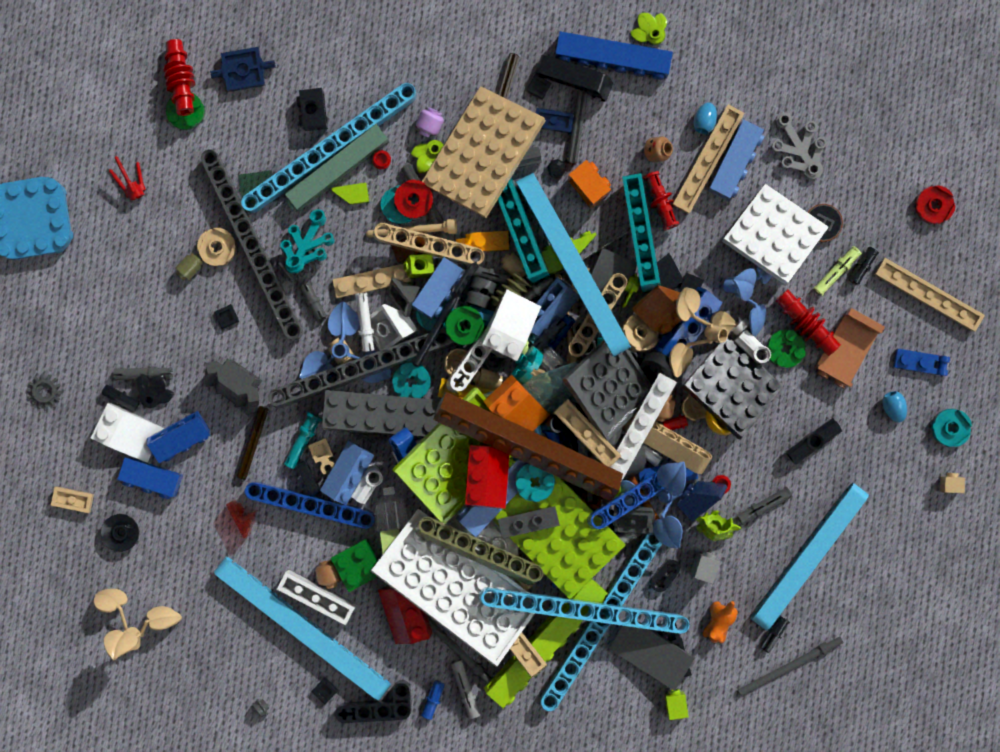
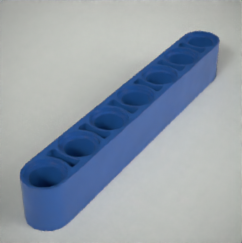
M252 482L245 488V494L251 500L367 529L376 521L375 514L370 510L344 505L315 496L312 497L308 494L269 484ZM253 485L259 488L257 496L251 494V487ZM271 490L278 493L276 501L271 500L269 497ZM289 495L296 497L297 502L295 505L288 503ZM308 500L315 502L314 510H309L306 507ZM326 505L333 506L334 513L332 515L325 513ZM346 509L351 510L353 513V517L350 520L345 519L343 516V512ZM362 515H370L371 523L364 524L361 520Z

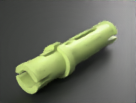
M852 246L842 258L840 257L837 260L838 263L813 289L823 296L846 270L849 271L853 262L862 254L860 250ZM848 258H850L849 261L841 269H839L842 266V264ZM834 273H836V274L833 276V278H832L827 284H825L826 281H827Z

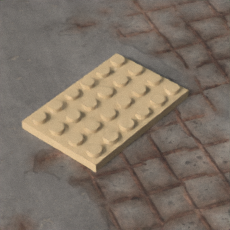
M480 86L422 182L431 190L487 218L545 123V118Z

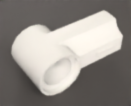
M746 329L734 340L756 363H766L771 358L769 348L763 346ZM758 350L764 352L765 358L763 360L757 358L756 353Z
M376 465L368 466L351 496L361 504H365L376 486L382 483L383 476ZM371 473H377L375 478H368Z

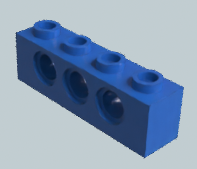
M698 287L696 291L700 296V306L694 314L709 323L712 315L719 311L723 302L707 289ZM692 317L687 321H680L670 332L663 335L654 349L669 357L672 348L679 339L680 343L685 345L689 342H695L707 326Z

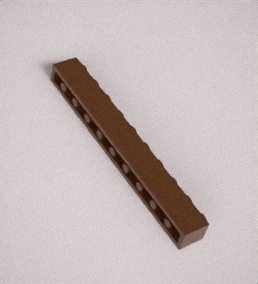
M445 392L438 404L433 420L609 501L620 490L623 473L448 392Z

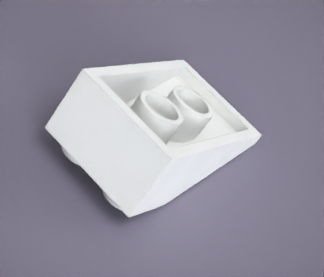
M506 289L480 342L517 361L526 345L541 306Z
M107 403L91 439L148 463L152 452L147 446V438L164 428L113 403Z

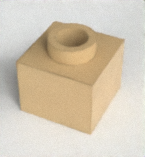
M947 473V476H940V492L965 493V478L958 477L959 473Z

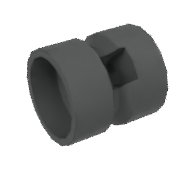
M473 276L470 284L472 290L468 291L465 302L488 309L492 300L490 295L494 294L497 284Z

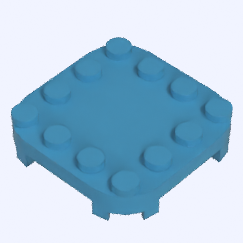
M37 177L0 184L1 256L12 260H20L53 253L58 254L69 246L73 239V232L71 231L65 187L50 177Z

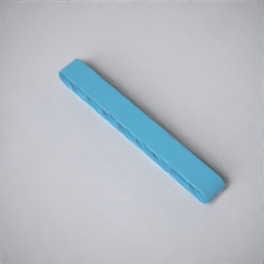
M851 483L847 487L848 491H844L836 502L837 505L832 507L824 518L825 521H822L814 531V536H811L802 547L803 551H799L790 563L791 566L787 567L778 579L779 582H776L769 591L768 597H765L755 611L757 612H753L750 619L767 631L771 628L867 500L869 494L855 483Z

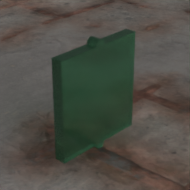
M272 170L239 175V192H241L242 198L270 178ZM271 188L263 190L264 197L271 195ZM250 199L247 202V205L256 204L255 199Z

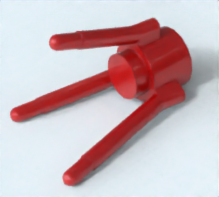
M115 156L114 159L127 183L126 187L112 169L109 170V173L124 191L126 197L130 198V201L143 197L145 195L143 191L146 188L143 183L140 163L136 162L139 184L136 181L131 183L122 163Z

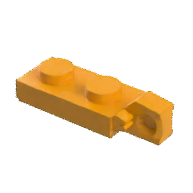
M508 231L475 232L465 234L466 238L456 239L458 243L480 248L483 252L509 250Z

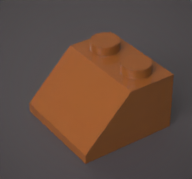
M657 285L632 309L653 331L667 334L682 321L676 312V303L681 292Z

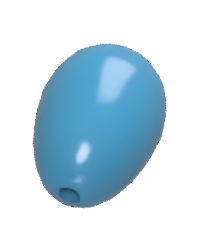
M704 103L694 116L693 126L698 133L708 134L716 125L717 111L712 103Z
M897 391L885 394L882 404L886 414L894 422H903L907 416V404L904 396Z

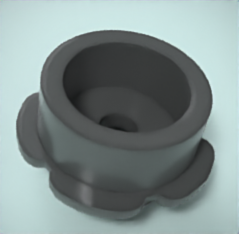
M257 699L253 707L261 717L265 714L268 715L267 710L269 706L263 699L261 701Z

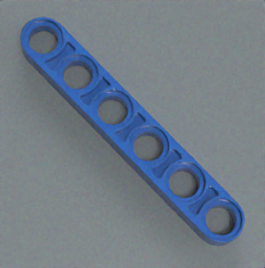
M657 472L592 512L587 519L590 528L598 530L608 526L664 490L665 487H659L655 483ZM643 485L648 488L646 496L640 494V488ZM627 495L633 499L631 506H627L624 502ZM611 505L617 508L615 516L609 514V507ZM595 515H599L602 519L600 526H596L593 523Z

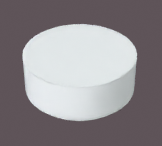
M745 318L732 332L736 336L739 335L750 325L749 320Z

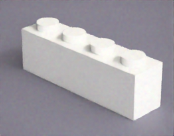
M290 570L285 572L277 590L344 625L348 623L357 606Z

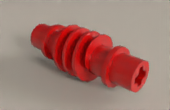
M171 39L165 43L167 53L164 57L168 62L163 67L167 91L174 94L171 99L172 103L176 106L177 114L188 116L194 112L193 101L195 97L190 90L196 85L193 80V67L186 65L185 60L188 58V55L183 49L182 41Z
M789 289L784 291L775 301L783 308L784 311L782 313H787L793 319L789 325L797 322L798 324L794 330L802 328L800 336L808 334L805 341L811 338L816 343V348L820 347L827 356L833 354L841 344L833 337L834 332H829L823 326L825 318L817 320L820 313L817 312L812 315L815 310L814 307L806 309L800 302V297L796 298Z

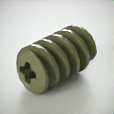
M512 273L511 275L514 280L506 279L508 286L501 285L503 292L496 290L498 297L491 296L492 304L496 307L498 306L506 289L522 297L520 292L527 293L528 290L525 286H531L518 274Z

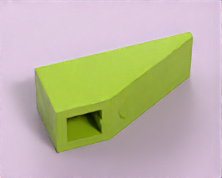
M590 231L580 234V238L576 240L570 238L579 255L596 237V232L591 234ZM552 246L545 247L541 253L549 274L552 275L564 270Z

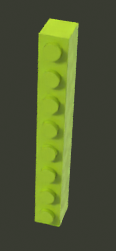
M591 579L571 599L603 603L608 593ZM569 603L562 605L561 611L563 613L569 610ZM587 605L581 608V615H586L588 613L589 609ZM550 615L530 636L528 641L545 662H549L553 658L554 652L565 645L570 634H574L579 629L580 623L583 620ZM512 656L484 687V690L489 697L504 708L514 701L515 695L519 691L526 688L531 677L517 658Z

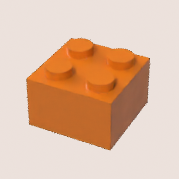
M585 160L568 174L567 181L592 209L609 195L611 184L606 177L601 178L597 173L599 169L593 162L589 163Z

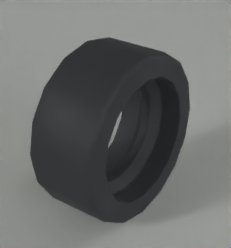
M653 352L648 354L639 365L652 386L658 376L651 371L649 365L659 367L665 376L672 380L675 379L669 357L662 353Z

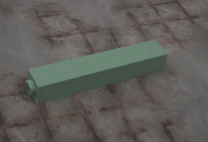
M375 124L285 194L288 198L286 200L287 204L292 210L296 208L298 211H301L389 143L388 138L378 125Z

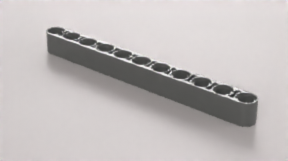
M207 149L201 154L202 164L284 335L291 340H298L303 335V328L247 211L242 207L241 199L221 157L214 150ZM210 155H215V161L208 164L207 158ZM218 172H223V179L220 181H216V174ZM231 189L232 195L229 198H224V191ZM235 206H239V214L232 215V209ZM247 223L248 230L241 233L240 226ZM255 240L257 243L256 248L249 250L248 243ZM263 257L265 264L262 267H257V259ZM270 274L273 276V282L267 285L264 282V278ZM275 292H280L282 295L278 302H274L272 298ZM284 309H288L290 312L287 319H282L281 312ZM292 326L298 328V333L295 336L289 334V329Z
M459 324L463 331L468 329L465 324ZM442 328L426 356L458 344L453 342L445 333V328ZM429 333L275 388L269 392L268 400L273 407L278 409L325 393V390H333L414 361L420 351L418 345L421 342H425ZM439 336H445L447 341L440 344L436 339ZM406 348L411 353L409 356L403 357L400 355L401 350ZM385 355H390L393 359L390 363H384L382 358ZM366 362H373V369L366 370L364 368ZM349 368L356 369L355 375L351 377L346 375V371ZM334 374L338 376V379L335 383L328 382V377L330 375ZM313 381L319 382V387L316 390L310 389V384ZM294 388L301 389V393L298 396H292L291 392ZM281 394L283 396L282 401L274 403V396Z

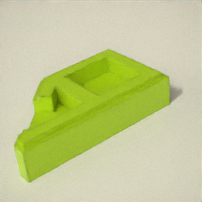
M367 183L331 188L332 192L350 205L369 202Z

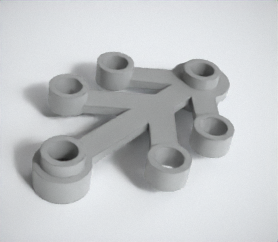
M788 113L779 114L776 118V125L781 129H785L795 147L786 145L781 140H775L771 145L774 152L781 151L800 156L804 162H796L791 157L786 156L781 161L782 167L803 171L804 175L809 179L819 178L823 172V167L819 161L822 149L827 144L826 139L823 137L817 138L814 141L815 150L812 159L808 154L812 134L817 129V124L814 121H808L805 124V133L801 142L791 125V116ZM786 117L788 122L783 123L781 118ZM812 124L814 129L809 130L807 125ZM818 140L823 142L822 147L817 145ZM775 143H779L781 145V148L776 149L774 146ZM788 159L790 161V165L786 166L784 164V160ZM811 166L816 167L817 171L815 173L811 172Z

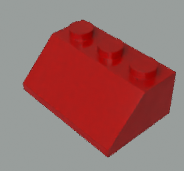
M470 445L466 506L506 509L509 454L490 446Z
M390 586L378 589L395 644H413L430 639L432 630L425 612Z

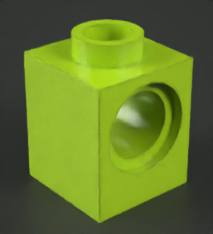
M428 254L410 255L404 261V272L407 273V278L431 277L434 273L433 256ZM414 263H419L422 266V270H417Z
M671 689L668 691L669 693L664 694L669 720L689 718L684 691H680V689L674 691Z

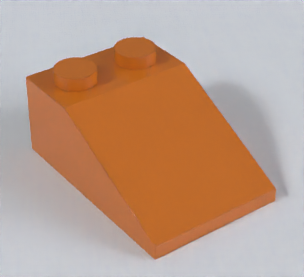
M513 375L509 376L483 401L494 414L531 431H534L550 416Z

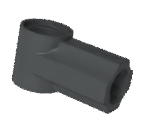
M539 147L529 148L517 168L542 163Z

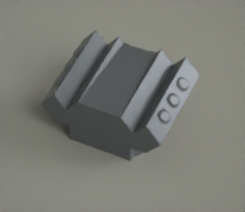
M227 358L223 365L217 361L206 363L204 373L206 387L215 386L216 394H221L235 404V408L245 406L246 415L257 413L260 401L257 387L262 382L260 378L232 359Z

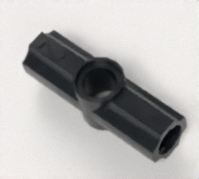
M831 418L785 452L796 465L816 450L821 449L824 444L840 434L842 429L837 421ZM816 436L818 443L813 447L810 444V438Z

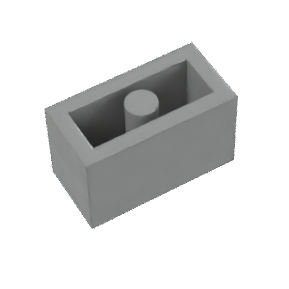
M704 550L702 554L697 552L690 575L696 579L713 584L720 561L716 559V555Z

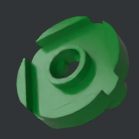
M195 94V100L193 101L194 112L188 116L177 114L176 106L172 103L171 98L167 102V119L180 130H191L204 119V105Z
M457 307L446 317L445 333L457 344H472L483 334V319L480 313L472 307ZM466 320L468 321L467 325L470 327L462 331L459 324Z
M794 330L777 331L770 337L767 348L771 352L770 361L779 367L789 368L797 365L806 353L803 338ZM782 344L790 345L789 354L781 351L783 348Z

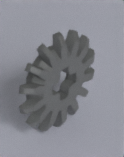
M41 374L40 380L34 377L35 384L29 383L33 388L27 389V392H32V395L28 396V398L35 399L32 402L33 405L39 402L38 408L45 404L46 409L49 406L48 403H51L52 406L55 405L54 399L60 400L56 394H62V391H57L56 389L61 386V384H54L57 380L56 378L51 381V375H48L47 379H45L44 375ZM44 386H47L46 388L50 390V394H46V397H43V394L39 392Z

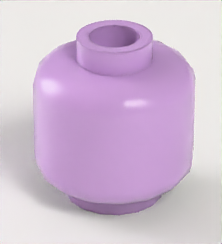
M430 107L427 110L423 109L416 122V127L420 129L419 133L426 137L437 135L444 122L443 117H441L442 113Z

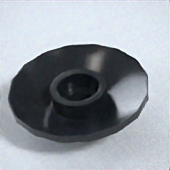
M116 514L110 516L103 523L101 538L107 548L112 551L123 552L135 546L139 539L140 531L138 524L132 517L126 514ZM120 529H123L125 531V534L123 536L119 535Z

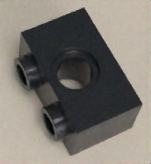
M323 89L299 90V96H296L297 106L301 108L302 115H299L300 127L303 126L305 131L328 129ZM310 106L317 108L314 114L307 113V109Z

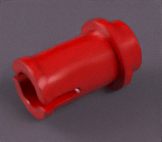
M680 414L677 418L664 421L663 425L670 430H676L679 428L685 429L688 423L685 415L681 416Z

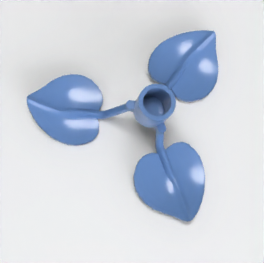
M758 266L757 276L755 270L749 268L738 274L735 278L727 277L724 281L725 292L734 293L736 297L753 305L754 308L750 311L749 324L754 337L764 326L766 308L763 304L758 305L752 301L750 297L753 294L754 284L757 280H760L762 284H766L772 277Z
M345 302L339 303L333 309L328 320L330 333L334 336L341 335L339 343L334 344L332 347L331 358L328 360L327 355L320 351L310 353L304 360L300 373L301 379L334 368L331 362L335 357L343 359L348 356L355 360L360 358L349 353V347L343 343L345 335L351 336L359 329L357 313ZM368 351L365 354V356L375 353L377 351ZM383 357L382 362L388 363L387 359ZM370 361L364 365L366 370H371L374 367V363ZM391 369L369 376L363 380L369 383H377L391 377Z
M685 462L664 464L657 472L658 482L665 488L654 496H658L661 502L667 503V506L661 514V519L654 521L653 531L656 538L662 544L671 548L680 547L683 530L677 518L670 515L665 517V514L670 506L673 505L672 501L677 499L685 488ZM622 480L620 495L635 486V484ZM627 495L624 502L627 506H631L633 499Z

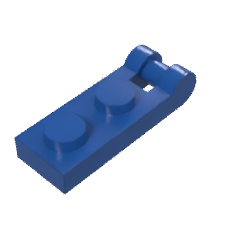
M896 349L893 368L948 376L947 363H950V357ZM935 361L940 362L939 369L934 368Z

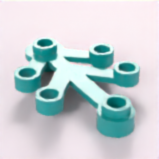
M316 209L310 213L309 217L312 224L303 240L297 225H291L288 228L290 237L294 239L298 247L296 255L292 251L293 246L289 240H284L280 243L282 252L287 256L285 268L289 273H298L303 270L305 264L314 260L323 261L327 258L326 251L323 248H317L313 253L304 256L306 252L323 244L330 246L335 242L332 233H325L322 237L313 240L318 228L326 222V216L322 210Z

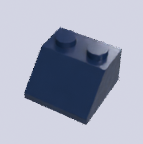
M697 481L694 485L690 483L679 495L680 500L676 505L693 522L721 500L727 485Z

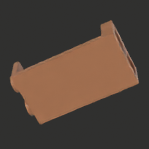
M853 308L847 309L833 334V337L841 346L830 356L823 352L814 368L818 371L817 374L825 379L830 377L835 380L834 384L844 389L845 386L847 388L852 387V379L875 338L883 332L885 326Z

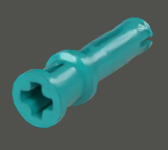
M307 412L304 424L299 427L300 433L283 463L289 468L295 469L311 437L315 436V430L319 422H322L321 417L311 412Z

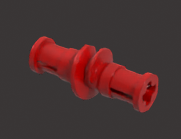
M655 171L645 175L643 179L647 182L650 189L649 192L654 199L650 203V207L657 208L658 215L661 217L664 225L663 230L666 231L677 227L679 221H676L673 208L670 205L674 201L668 200L672 193H665V188L659 178L660 173Z

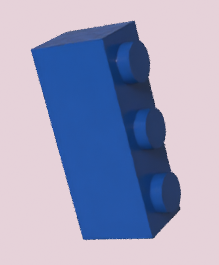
M196 411L148 437L147 446L158 463L167 462L174 458L177 453L186 452L192 445L206 441L210 436V429L199 411Z
M125 457L117 480L123 481L122 485L133 488L135 485L141 487L140 490L151 494L154 491L159 493V497L170 499V497H176L183 474Z

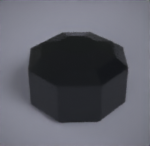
M559 159L551 160L547 166L548 174L555 179L562 177L566 172L565 163Z

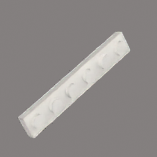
M661 373L656 378L617 449L621 457L610 466L623 473L622 480L677 383Z

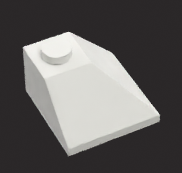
M386 304L370 315L371 328L374 329V333H372L373 341L380 351L399 344L417 331L410 317H405L400 310Z

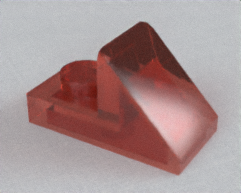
M234 500L227 503L226 506L243 539L250 536L258 510L244 516L245 510L240 502L237 503Z

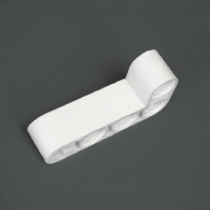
M481 336L472 344L447 380V389L452 393L464 390L490 352L499 358H506L508 356L483 345L480 342ZM475 348H479L482 351V357L475 355ZM465 363L471 366V373L464 370ZM461 376L464 377V378H462V379L459 381V383H458L459 386H458V387H455V386H454V385H455V382H454V381H456L457 379H459Z

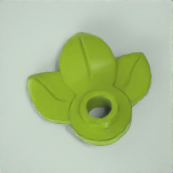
M640 13L638 16L639 27L630 32L631 36L640 43L661 44L666 37L664 30L667 26V20L662 13L655 17L649 13ZM654 33H659L658 36H653Z
M431 140L427 144H418L414 147L411 155L418 158V173L421 174L429 171L444 146L441 141ZM433 146L439 148L437 152H432L431 149Z
M637 273L632 277L630 276L624 291H627L628 294L622 306L623 308L630 301L633 292L636 293L639 289L640 282L638 281Z

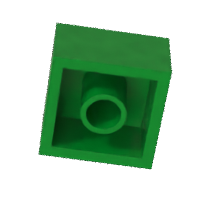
M367 538L331 557L348 592L377 577L371 570L379 560Z

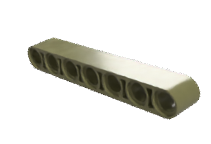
M431 517L422 518L416 525L415 530L419 537L522 583L534 585L543 577V570L540 566ZM421 524L429 525L430 531H424ZM439 532H445L448 535V539H442ZM458 539L465 542L466 546L464 548L458 545ZM475 547L481 548L483 555H478L475 552ZM493 555H498L501 563H496L493 560ZM511 563L517 564L519 570H512ZM529 571L535 572L536 579L530 578Z

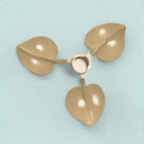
M688 287L684 288L678 296L676 303L677 315L682 321H687L692 317L706 325L704 334L707 340L689 342L686 345L678 343L672 348L669 362L672 372L677 378L683 374L692 361L693 350L689 348L690 346L705 343L712 344L713 341L723 343L727 340L729 332L738 325L724 311L715 312L711 317V323L695 316L694 313L697 312L700 306V296L695 289Z
M105 589L95 594L94 606L97 610L107 613L118 609L121 616L124 632L112 630L104 637L105 650L113 661L131 650H137L141 646L140 637H144V631L148 624L152 630H163L177 624L182 620V616L169 607L158 606L152 608L147 613L148 620L144 622L141 631H139L136 627H127L121 606L126 604L128 600L123 591Z

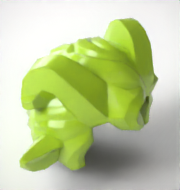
M717 510L712 511L710 515L707 512L704 516H699L695 519L700 522L696 526L697 531L703 533L705 537L712 541L729 539L733 536V530H741V527L733 524L732 518L727 520L721 517Z

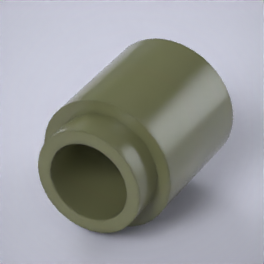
M193 253L186 255L175 267L178 270L175 274L183 281L186 278L190 281L202 268L203 262Z

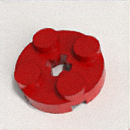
M408 180L397 188L394 202L398 211L403 216L410 219H418L426 216L431 210L433 195L430 188L424 182ZM416 194L419 202L413 205L408 198Z
M930 186L919 193L916 199L915 211L926 223L940 224L953 215L956 207L953 199L954 196L949 189L943 186ZM937 200L940 208L933 209L931 202Z

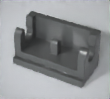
M614 506V515H613V516H615V515L617 514V508H616V506ZM636 507L613 522L614 532L653 535V523L655 521L653 508Z

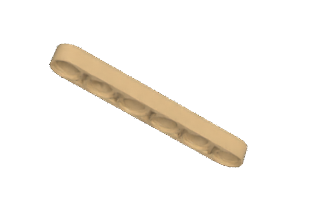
M386 223L378 224L373 230L374 238L382 243L440 258L445 257L448 260L467 265L474 262L470 258L472 252H477L480 255V260L477 262L478 265L484 260V252L480 248ZM378 228H385L387 236L384 238L379 237L377 234ZM399 232L404 233L406 241L398 242L396 234ZM417 237L424 239L425 245L423 247L415 245L414 240ZM436 242L441 243L443 251L436 252L433 244ZM452 248H460L462 255L455 257L452 254Z

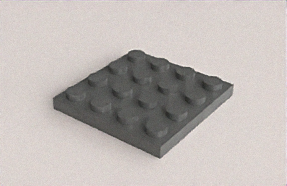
M604 340L562 379L592 425L607 441L639 411L652 387L629 349L613 357Z

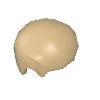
M457 348L445 356L443 362L444 369L449 376H451L460 363L459 361L467 353L466 350ZM467 363L464 364V370L470 373L472 370L471 366Z
M687 394L683 399L682 411L685 417L692 421L705 418L706 409L690 394Z

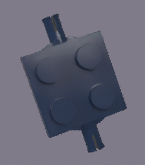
M259 47L221 53V69L210 71L212 79L223 77L226 82L227 91L232 92L266 86L264 79L265 69L276 68L275 60L263 62Z

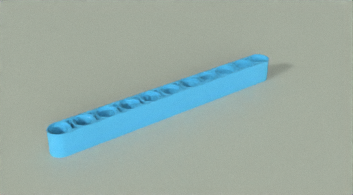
M404 83L244 195L241 200L242 207L250 213H256L320 168L375 124L380 126L414 102L416 99L414 86L410 83ZM408 89L413 92L410 97L402 95ZM394 100L397 102L396 107L388 108L387 103ZM375 111L381 113V117L377 120L371 118L372 113ZM363 122L366 124L365 128L361 131L357 130L356 125ZM344 133L350 135L349 140L346 142L340 140L341 135ZM328 144L334 145V150L330 153L325 152V147ZM313 155L319 157L318 162L315 164L309 162L310 157ZM297 166H302V173L295 175L294 169ZM281 177L287 178V183L284 186L278 185ZM271 188V195L264 197L263 190ZM250 199H255V206L248 208L247 202Z
M534 173L516 181L612 356L615 357L631 348Z
M645 534L607 592L604 604H607L608 600L613 598L617 600L618 606L624 604L662 545L659 540L656 543H650V535ZM641 550L648 551V556L644 560L638 557ZM631 566L638 568V572L634 576L628 574V569ZM621 582L627 583V589L624 592H620L617 589L618 584ZM601 609L599 615L606 616L607 609ZM593 621L587 623L541 695V705L546 711H553L558 707L610 624H598ZM590 631H594L596 633V638L594 640H588L586 638V634ZM582 647L586 649V653L584 656H577L575 654L576 650ZM568 664L576 666L575 670L571 673L565 671V667ZM558 680L565 682V686L561 689L554 686ZM548 696L555 699L551 705L544 703L545 698Z
M229 557L223 559L214 571L217 577L376 700L382 698L391 686L388 680H383L384 677L374 669H369L366 663L357 656L354 657V654L343 645H338L339 642L326 632L323 633V630L312 621H307V617L296 609L293 610L290 604L281 597L278 598V595L267 586L263 587V583L251 574L248 575V572L236 562L233 563L232 559Z
M485 587L479 592L480 602L485 606L679 634L687 632L690 626L686 617L674 613ZM487 592L493 593V599L490 602H485L484 595ZM512 595V602L505 605L503 602L504 597ZM530 597L532 600L531 605L524 607L523 600ZM545 600H549L551 603L550 608L547 610L542 608V603ZM569 603V610L563 613L561 611L562 605ZM587 605L589 609L588 613L586 615H581V608ZM606 608V617L600 618V610ZM621 611H625L626 618L620 621L618 615ZM640 614L645 615V619L642 623H638L637 618ZM662 616L664 621L662 625L657 626L656 620ZM681 619L682 625L676 629L675 622Z

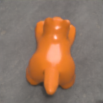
M718 601L711 604V620L704 628L702 635L706 638L709 636L712 643L725 642L728 628L735 622L738 614L737 609L734 608L735 603L733 601L729 602L726 606L721 605Z

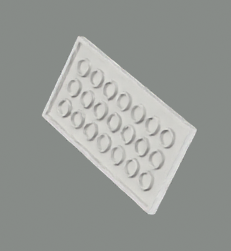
M418 509L371 572L497 667L535 613L485 606L479 600V592L485 587L528 592L506 575L419 537L415 530L416 525L422 518L429 516ZM421 524L424 531H430L429 525ZM439 532L442 539H448V535L445 532ZM457 540L460 547L464 548L466 546L462 541ZM487 592L484 595L485 602H490L493 599L492 592ZM512 595L504 597L503 602L505 605L512 602ZM530 597L523 600L524 607H529L532 603Z

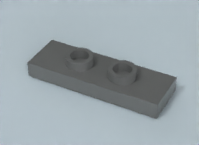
M556 506L498 519L502 538L560 526Z

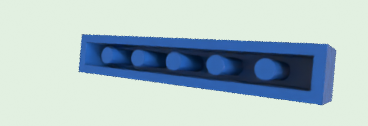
M560 31L555 58L566 62L575 61L580 66L592 64L602 70H607L608 67L614 68L618 73L630 71L634 72L636 76L643 77L647 74L652 75L653 79L663 80L669 75L673 52Z

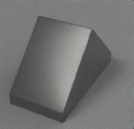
M393 278L390 281L387 294L405 317H409L413 309L412 304L418 296L420 287Z

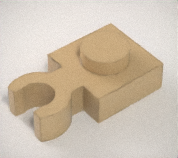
M327 438L308 445L315 463L321 461V472L326 474L325 466L330 465L333 468L335 465L329 459V457L334 455Z

